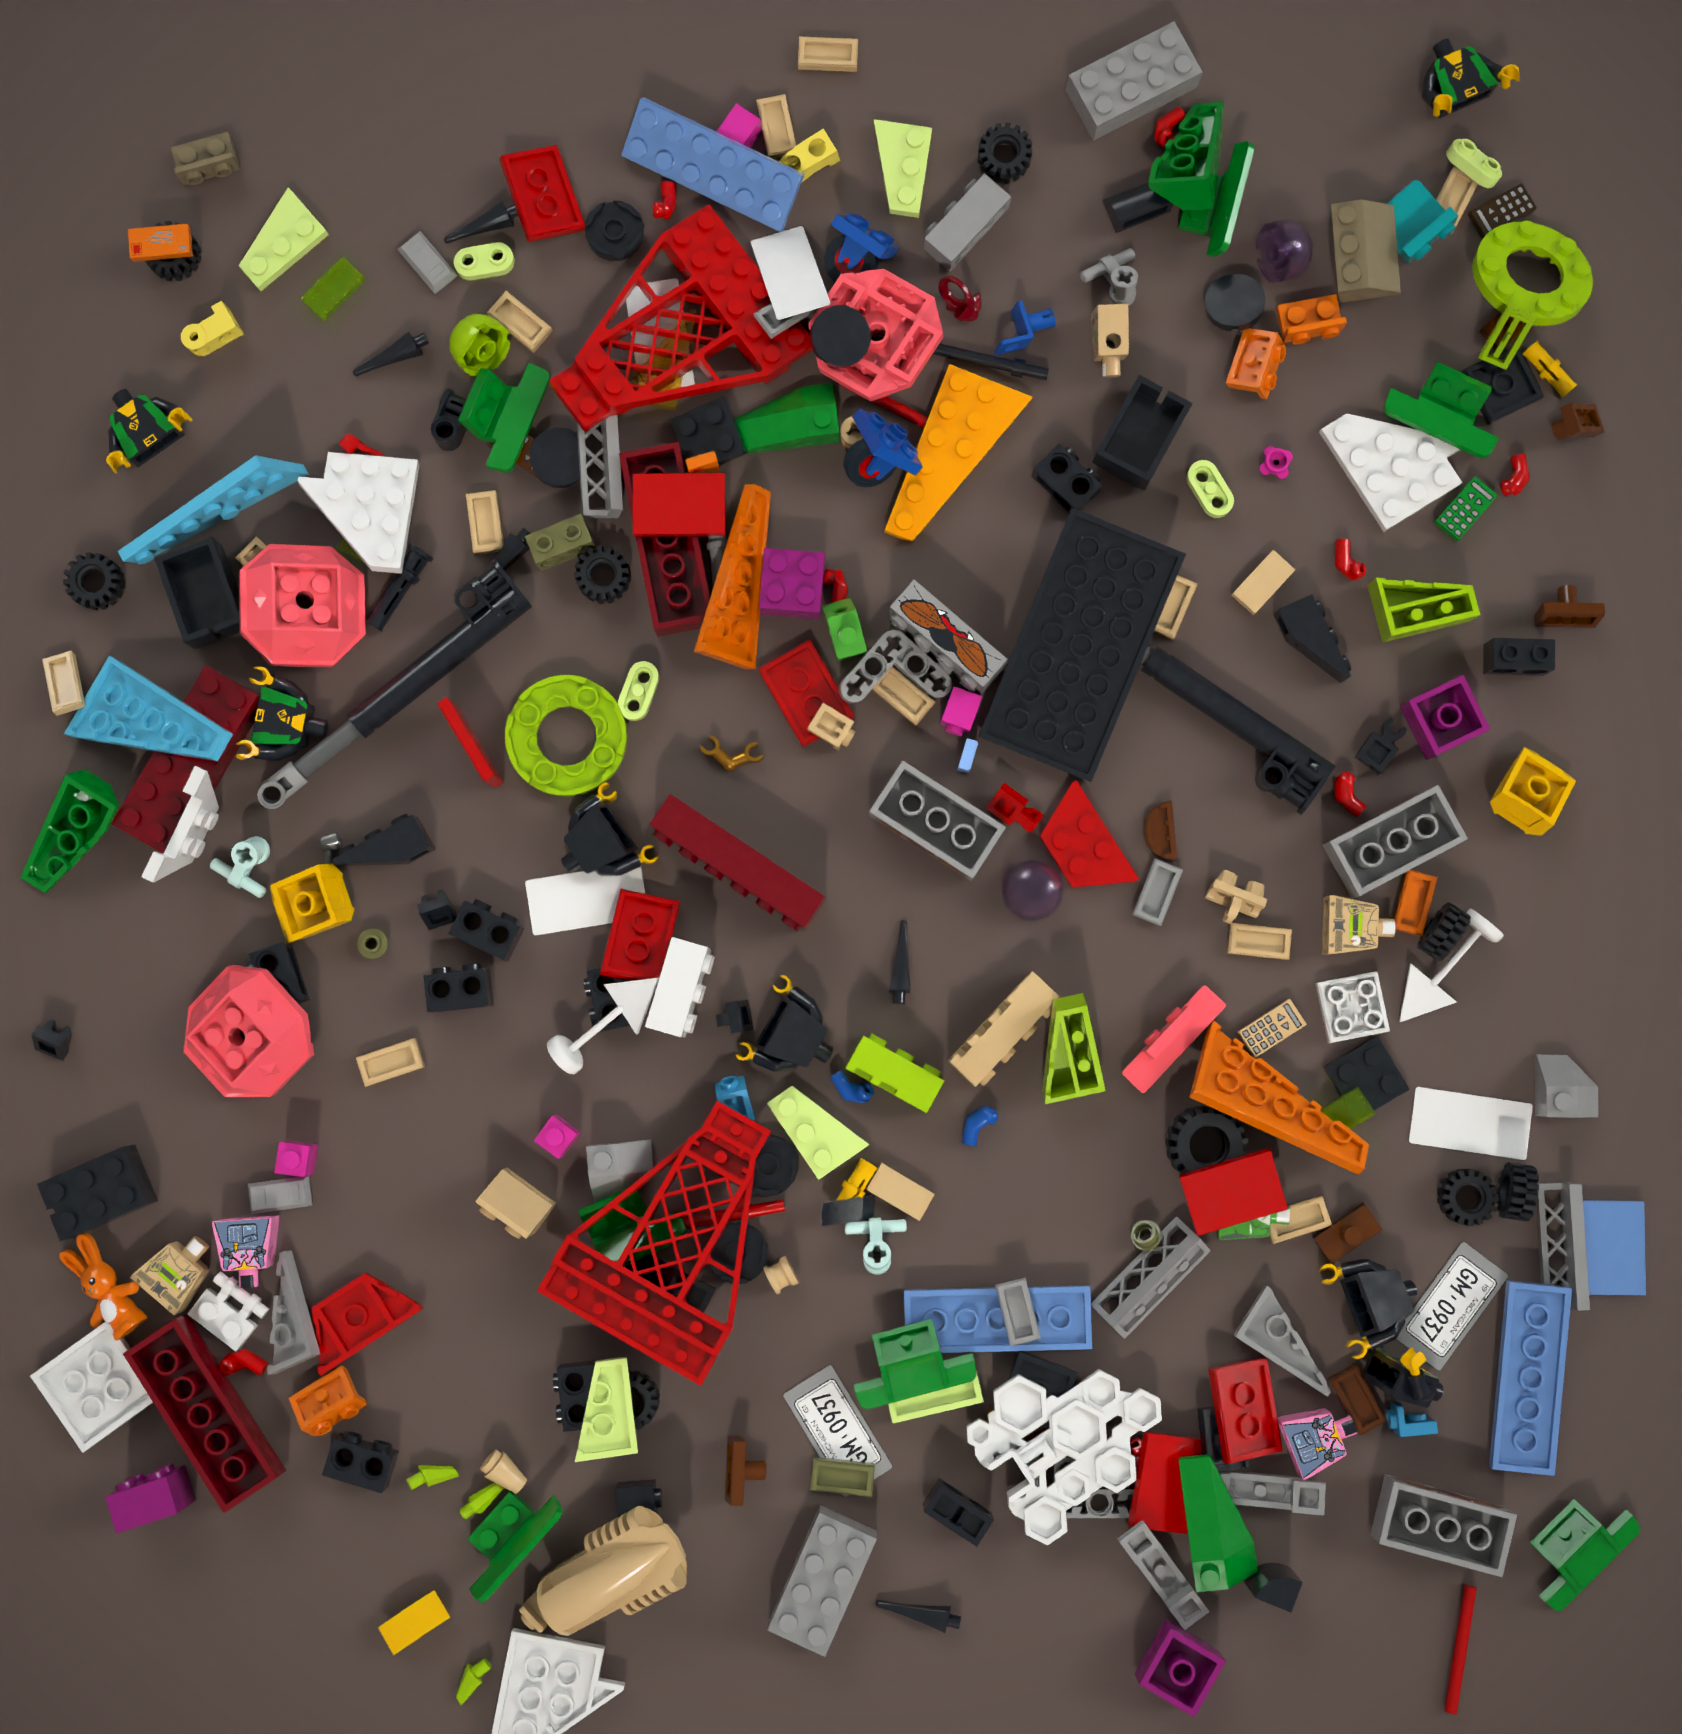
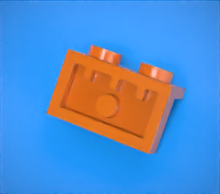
M1336 294L1277 305L1275 309L1282 340L1284 343L1292 342L1293 345L1306 343L1311 340L1310 338L1322 336V339L1334 338L1340 334L1347 324L1346 317L1341 318Z
M1251 328L1243 330L1226 380L1229 388L1257 392L1261 399L1267 400L1270 390L1272 391L1276 385V372L1279 363L1284 361L1286 355V346L1278 332Z
M342 1365L288 1398L300 1429L312 1436H321L328 1433L333 1425L343 1419L354 1417L361 1408L367 1405L365 1398L358 1395L348 1369Z

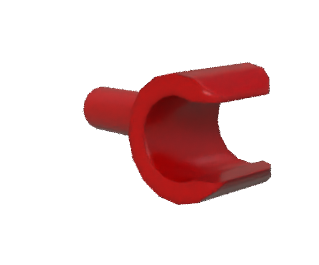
M346 434L339 442L340 447L348 454H353L358 448L361 452L370 456H383L382 452L366 446L352 434Z

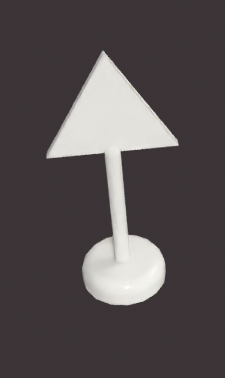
M1470 908L1466 913L1471 916L1469 925L1474 929L1473 933L1432 980L1410 963L1399 1022L1457 1003L1437 985L1480 935L1496 943L1503 938V933Z
M659 978L604 984L617 1007L574 1043L562 1035L552 1037L547 1042V1048L555 1063L569 1074L574 1075L580 1071L584 1061L579 1048L621 1013H623L634 1032L638 1034Z

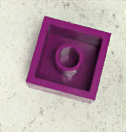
M764 548L759 603L760 615L820 620L825 553Z
M1464 675L1399 706L1426 760L1491 730Z
M173 1463L156 1468L154 1472L145 1476L144 1473H139L128 1477L124 1482L114 1485L115 1491L105 1496L116 1534L175 1515L196 1501L186 1465L175 1468Z
M1165 1619L1134 1674L1139 1685L1195 1718L1226 1660L1219 1650Z

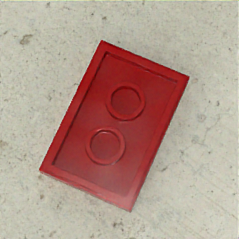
M557 145L500 156L499 162L527 242L584 231L585 223Z
M725 473L633 474V536H725Z
M810 639L758 668L761 677L802 748L820 739L809 732L807 728L823 703L849 719H855L849 705L839 695L838 686Z
M448 697L439 701L438 707L482 780L494 788L503 784L502 778L459 707Z
M620 889L600 975L626 981L660 978L670 941L673 937L680 901Z
M1269 1148L1179 1175L1197 1236L1288 1210Z
M1258 1357L1208 1368L1223 1463L1231 1464L1283 1451L1268 1358Z
M1148 1431L1143 1433L1128 1521L1130 1527L1143 1520L1150 1530L1188 1534L1178 1457L1201 1455L1200 1438Z

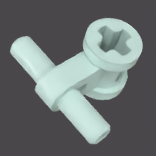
M251 837L246 841L237 843L232 848L231 857L235 864L234 867L229 866L218 858H214L210 863V868L227 878V882L238 889L242 887L258 898H262L266 893V888L248 876L253 866L268 859L270 855L269 844L262 837Z
M881 1217L869 1218V1221L846 1222L844 1224L846 1235L870 1234V1242L863 1250L864 1266L872 1274L880 1275L885 1273L891 1265V1250L883 1242L882 1233L905 1232L907 1230L906 1220H881ZM874 1252H880V1263H874Z

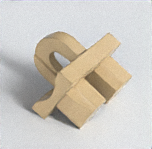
M1223 870L1207 890L1205 899L1226 907L1223 921L1232 924L1238 912L1257 918L1261 909H1264L1267 903V899L1263 898L1264 885L1256 881H1249L1245 886V890L1235 887L1238 876L1233 872Z

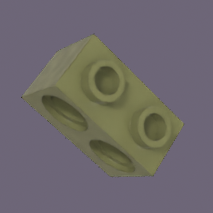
M582 514L525 536L534 561L540 571L579 557L582 553L586 554L589 548H592V550L596 549Z

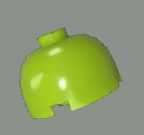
M472 314L466 316L457 323L450 335L449 348L451 355L457 365L470 376H477L480 368L487 369L490 365L491 369L494 370L506 358L510 349V341L507 339L509 331L489 315Z

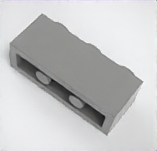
M985 173L978 181L973 179L964 189L963 193L965 195L958 202L955 200L951 202L944 211L943 215L945 217L938 224L936 222L932 223L924 233V250L949 272L955 268L1009 209L1011 196Z

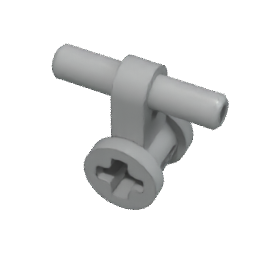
M1129 248L1114 256L1109 254L1099 259L1098 264L1081 271L1080 278L1084 283H1087L1103 275L1111 285L1109 290L1110 301L1113 304H1128L1129 306L1136 298L1135 287L1138 283V273L1130 266L1121 265L1134 260L1135 252Z

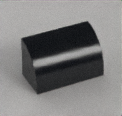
M1148 182L1102 201L1116 233L1169 213L1173 207L1171 202L1151 190Z
M1265 1563L1258 1566V1572L1246 1578L1244 1581L1245 1585L1256 1599L1291 1613L1303 1582L1286 1565Z

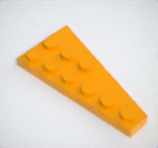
M949 364L916 448L918 451L917 457L923 468L916 476L907 472L884 533L912 543L1033 397Z

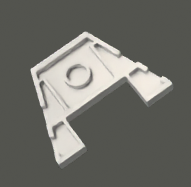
M194 766L183 789V792L192 796L165 852L162 854L153 851L141 876L144 879L156 882L192 863L194 858H198L205 847L203 840L207 831L212 830L218 820L217 811L219 806L208 771Z

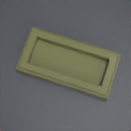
M813 1457L810 1490L872 1497L875 1463Z

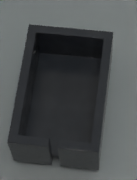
M1139 375L1099 446L1092 463L1145 491L1193 403L1171 391H1168L1162 404L1156 402L1163 387Z
M209 537L154 558L185 644L196 649L220 640L219 634L227 638L240 633L239 591L222 544L213 537Z
M136 1145L123 1146L37 1184L47 1210L54 1209L55 1211L54 1214L50 1215L60 1242L75 1238L82 1233H87L158 1202Z

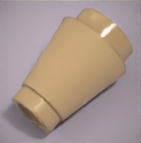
M497 1449L493 1450L480 1467V1470L485 1473V1478L515 1494L527 1482V1478L523 1476L522 1472L504 1451L500 1453Z

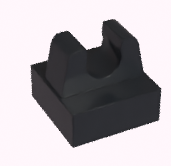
M443 890L438 891V898L429 900L428 896L424 895L421 898V903L417 904L419 915L428 930L453 923L457 917L453 905Z
M748 1000L726 1003L727 1013L715 1015L717 1027L730 1025L731 1034L753 1030Z
M49 1020L43 1027L38 1025L32 1033L35 1050L63 1061L69 1053L68 1045L72 1037L71 1028L66 1026L61 1033L54 1032L57 1027L55 1020Z

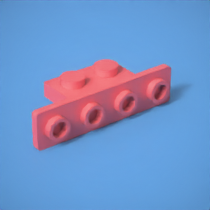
M1206 985L1202 986L1181 1009L1177 1006L1165 1018L1168 1023L1160 1031L1155 1029L1144 1040L1146 1046L1122 1071V1075L1141 1093H1145L1226 1007V1004Z

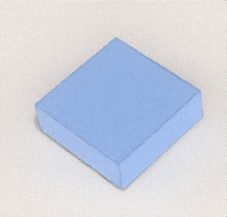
M966 739L957 769L958 772L965 774L970 772L978 746L977 741Z

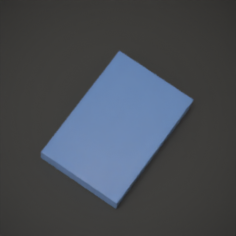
M1583 1200L1589 1295H1646L1644 1201Z

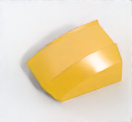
M1524 747L1498 786L1490 804L1494 814H1499L1522 829L1525 834L1542 836L1554 826L1576 780L1536 752Z
M333 863L318 864L270 885L272 902L282 932L288 943L313 936L352 921L355 908L351 904L343 880V873Z

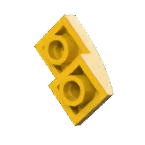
M433 1590L386 1621L378 1629L394 1656L448 1620L450 1616L437 1593Z

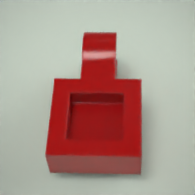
M1003 783L986 807L987 810L1009 826L1015 820L1030 833L1033 832L1044 816L1035 808H1026L1025 805L1029 800L1006 783Z

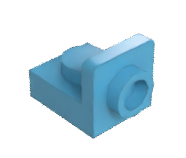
M728 1076L715 1083L716 1097L719 1102L756 1121L744 1076Z
M1397 1401L1389 1402L1390 1410L1386 1411L1387 1424L1389 1429H1393V1433L1399 1437L1438 1434L1437 1421L1426 1416L1425 1412L1408 1413L1407 1418H1404L1403 1405Z

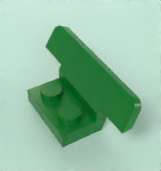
M1248 141L1234 145L1228 171L1224 172L1223 176L1218 175L1213 209L1182 211L1178 229L1210 237L1207 256L1216 257L1226 252L1229 248L1255 146Z
M1436 362L1420 389L1417 399L1393 388L1387 394L1383 406L1384 413L1387 416L1480 459L1487 458L1499 440V437L1473 426L1476 415L1488 398L1492 387L1439 362Z
M528 363L519 386L515 387L506 386L490 369L480 368L458 421L478 440L494 443L485 464L490 470L508 473L514 469L548 388L550 376L547 370Z
M627 1188L578 1210L582 1222H586ZM638 1190L619 1205L638 1217H643L648 1209ZM613 1209L587 1231L593 1239L595 1250L609 1259L617 1261L638 1224L636 1221ZM683 1217L671 1220L675 1237L687 1233ZM667 1221L649 1226L653 1243L671 1239ZM646 1230L636 1248L649 1245ZM673 1243L655 1247V1251L657 1252ZM651 1249L634 1253V1259L638 1261L651 1255L652 1252ZM630 1258L625 1266L631 1264Z
M932 1319L872 1334L882 1377L854 1384L853 1386L860 1406L864 1409H871L971 1382L976 1377L975 1360L973 1353L943 1361Z
M509 1491L468 1537V1540L490 1560V1566L469 1588L475 1600L480 1603L487 1601L560 1519L562 1507L560 1501L554 1495L536 1513L517 1494Z
M1573 1499L1530 1542L1560 1573L1539 1597L1555 1611L1563 1610L1639 1534L1640 1525L1634 1516L1625 1509L1605 1529L1599 1521Z

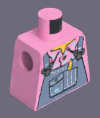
M279 1215L213 1221L212 1227L222 1270H239L240 1288L258 1287V1269L268 1268L274 1264Z
M1325 1408L1277 1417L1280 1431L1296 1473L1303 1480L1310 1478L1345 1457L1347 1453L1342 1439L1357 1434V1429L1351 1416L1334 1421L1331 1412Z

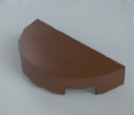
M1172 800L1160 803L1149 812L1144 821L1143 835L1146 845L1154 855L1164 860L1177 861Z

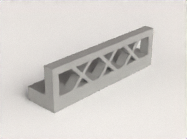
M617 415L609 416L589 429L586 434L577 423L583 518L618 519L623 511ZM599 426L601 428V433L597 430ZM591 434L602 444V449L596 455L585 446V440ZM586 455L591 459L587 464ZM593 463L603 471V478L597 484L587 476V469ZM603 483H604V491L600 488V486H601ZM588 485L592 488L589 493H588ZM595 491L605 500V510H589V497Z
M1574 1182L1537 1183L1539 1185V1190L1537 1191L1539 1197L1538 1201H1536L1541 1284L1555 1285L1559 1280L1564 1286L1572 1288V1309L1577 1311L1590 1310L1582 1184ZM1544 1190H1560L1561 1202L1554 1210L1545 1204ZM1554 1218L1562 1225L1563 1231L1556 1241L1547 1235V1226ZM1556 1249L1564 1256L1565 1264L1558 1272L1549 1266V1257Z
M1177 1216L1161 1231L1162 1238L1159 1245L1150 1251H1142L1091 1303V1306L1124 1339L1211 1251ZM1180 1228L1187 1237L1179 1245H1170V1237ZM1163 1253L1162 1262L1157 1267L1148 1268L1149 1258L1153 1254ZM1141 1275V1284L1136 1289L1127 1290V1281L1132 1276ZM1119 1297V1306L1109 1315L1102 1306L1110 1298Z

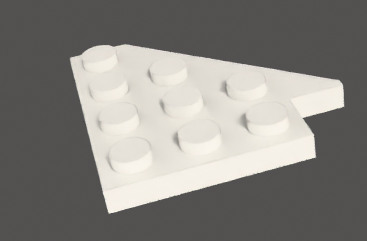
M1345 414L1319 431L1383 532L1462 484V481L1447 460L1448 457L1460 451V449L1420 430Z
M328 452L324 479L298 477L297 481L300 487L371 571L402 574L420 466L418 460Z
M513 1628L492 1734H562L624 1690L625 1682L599 1677L605 1646Z

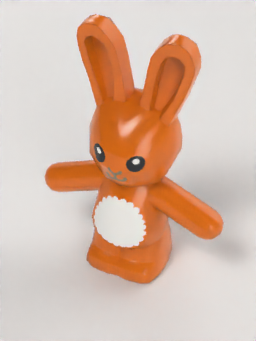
M82 1233L77 1236L76 1241L85 1260L70 1249H66L59 1254L60 1260L81 1279L80 1284L85 1295L98 1300L90 1319V1325L93 1328H97L105 1321L113 1329L114 1340H120L138 1328L147 1319V1315L127 1296L137 1293L139 1285L136 1282H129L116 1286L117 1276L115 1270L102 1260L95 1239L89 1233Z

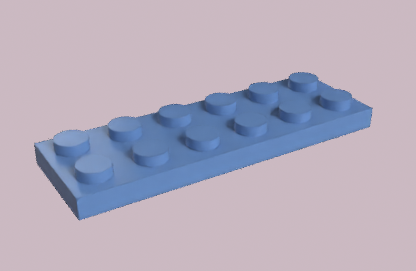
M645 97L640 98L621 156L779 232L784 230L805 175Z
M1506 1280L1489 1467L1491 1469L1555 1476L1572 1288L1569 1286Z
M1028 1286L1041 1339L1011 1347L996 1287L904 1289L905 1326L932 1319L941 1353L1092 1349L1090 1286Z

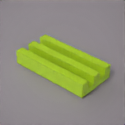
M1509 303L1479 353V359L1507 370L1536 319L1535 314L1530 313L1528 315L1521 308L1516 310L1513 308L1514 305ZM1509 316L1513 317L1493 355H1489V351ZM1520 321L1525 322L1503 360L1499 359Z

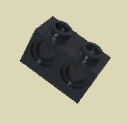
M1058 444L1033 469L1031 477L1068 513L1071 508L1081 511L1100 492L1102 487L1101 479L1091 468L1085 469L1078 462L1079 457L1069 447L1064 448ZM1061 463L1066 471L1062 474H1056L1051 470L1050 465ZM1076 483L1083 484L1087 489V493L1084 495L1076 494L1072 490V485Z
M1493 638L1483 644V674L1544 676L1555 670V639Z
M475 899L473 904L464 901L448 934L504 961H509L524 931V928L517 925L519 919L505 912L499 917L490 912L492 906L478 899ZM477 913L481 917V925L478 929L471 930L467 924L468 918L472 914ZM500 927H506L509 931V937L506 942L499 944L495 940V932Z
M281 942L249 953L251 961L248 962V967L267 969V959L274 955L278 960V966L270 973L280 984L287 988V992L298 1004L310 1001L292 943Z
M481 963L462 965L463 971L451 972L450 967L433 968L431 975H423L427 1012L434 1013L493 1006L490 969H481ZM476 977L479 979L481 987L476 994L472 995L467 990V982L469 979ZM441 981H446L450 986V992L444 998L439 997L436 992L437 985Z
M601 968L587 971L588 978L584 979L587 997L592 996L594 1008L589 1009L592 1026L605 1017V1010L608 1006H617L610 993L603 992L599 987V981L603 977V975H600ZM613 978L614 983L627 982L626 980ZM621 1013L616 1022H610L599 1032L629 1027L630 1024L623 1013Z
M597 1360L561 1364L557 1368V1373H553L554 1392H559L560 1404L556 1405V1418L558 1424L562 1423L563 1432L582 1430L584 1419L575 1418L571 1408L573 1405L580 1404L586 1409L595 1362ZM569 1374H580L584 1380L583 1386L580 1388L571 1386L568 1381Z
M345 1431L344 1434L340 1433L333 1438L322 1476L383 1493L389 1486L399 1451L391 1449L392 1444L381 1440H374V1443L362 1440V1435L351 1431ZM342 1448L349 1449L353 1453V1462L348 1463L341 1458ZM373 1457L379 1458L383 1463V1471L373 1470L370 1465V1459Z
M938 1478L922 1504L924 1513L976 1547L994 1521L991 1511L941 1478Z

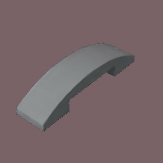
M1243 1471L1219 1472L1235 1505L1292 1510V1513L1324 1516L1325 1482L1266 1473Z
M1143 1520L1117 1538L1184 1630L1210 1612Z

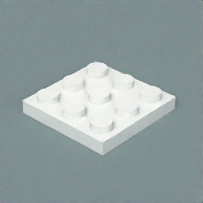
M106 1322L30 1376L82 1453L153 1403L123 1356V1353L131 1347L124 1337L117 1341L114 1340L113 1329Z

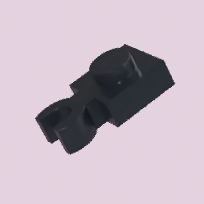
M1393 718L1383 722L1381 735L1375 731L1372 732L1354 757L1378 775L1383 773L1399 750L1392 743L1402 738L1407 731L1406 727H1402L1397 734L1392 733L1389 727L1394 720Z

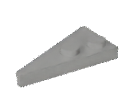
M292 1250L280 1252L277 1263L276 1275L281 1276L279 1295H274L273 1328L270 1333V1344H274L273 1364L267 1365L268 1375L277 1374L320 1355Z
M1264 1285L1233 1335L1328 1397L1331 1391L1327 1381L1311 1358L1299 1334L1290 1323L1287 1314L1278 1303L1272 1289Z

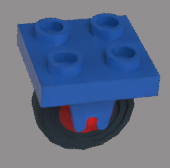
M849 212L847 215L836 214L831 226L843 234L835 237L825 252L824 263L828 276L836 282L841 274L852 272L856 274L868 270H876L878 258L893 259L899 250L893 244L895 239L882 230L878 232L868 227L870 222L857 213L854 215Z
M860 408L853 415L852 418L863 439L857 441L848 449L844 456L843 466L849 480L855 485L865 488L879 485L892 476L897 467L915 476L923 468L917 457V449L909 443L906 437L908 433L898 423L890 424L878 413L872 412L870 414Z

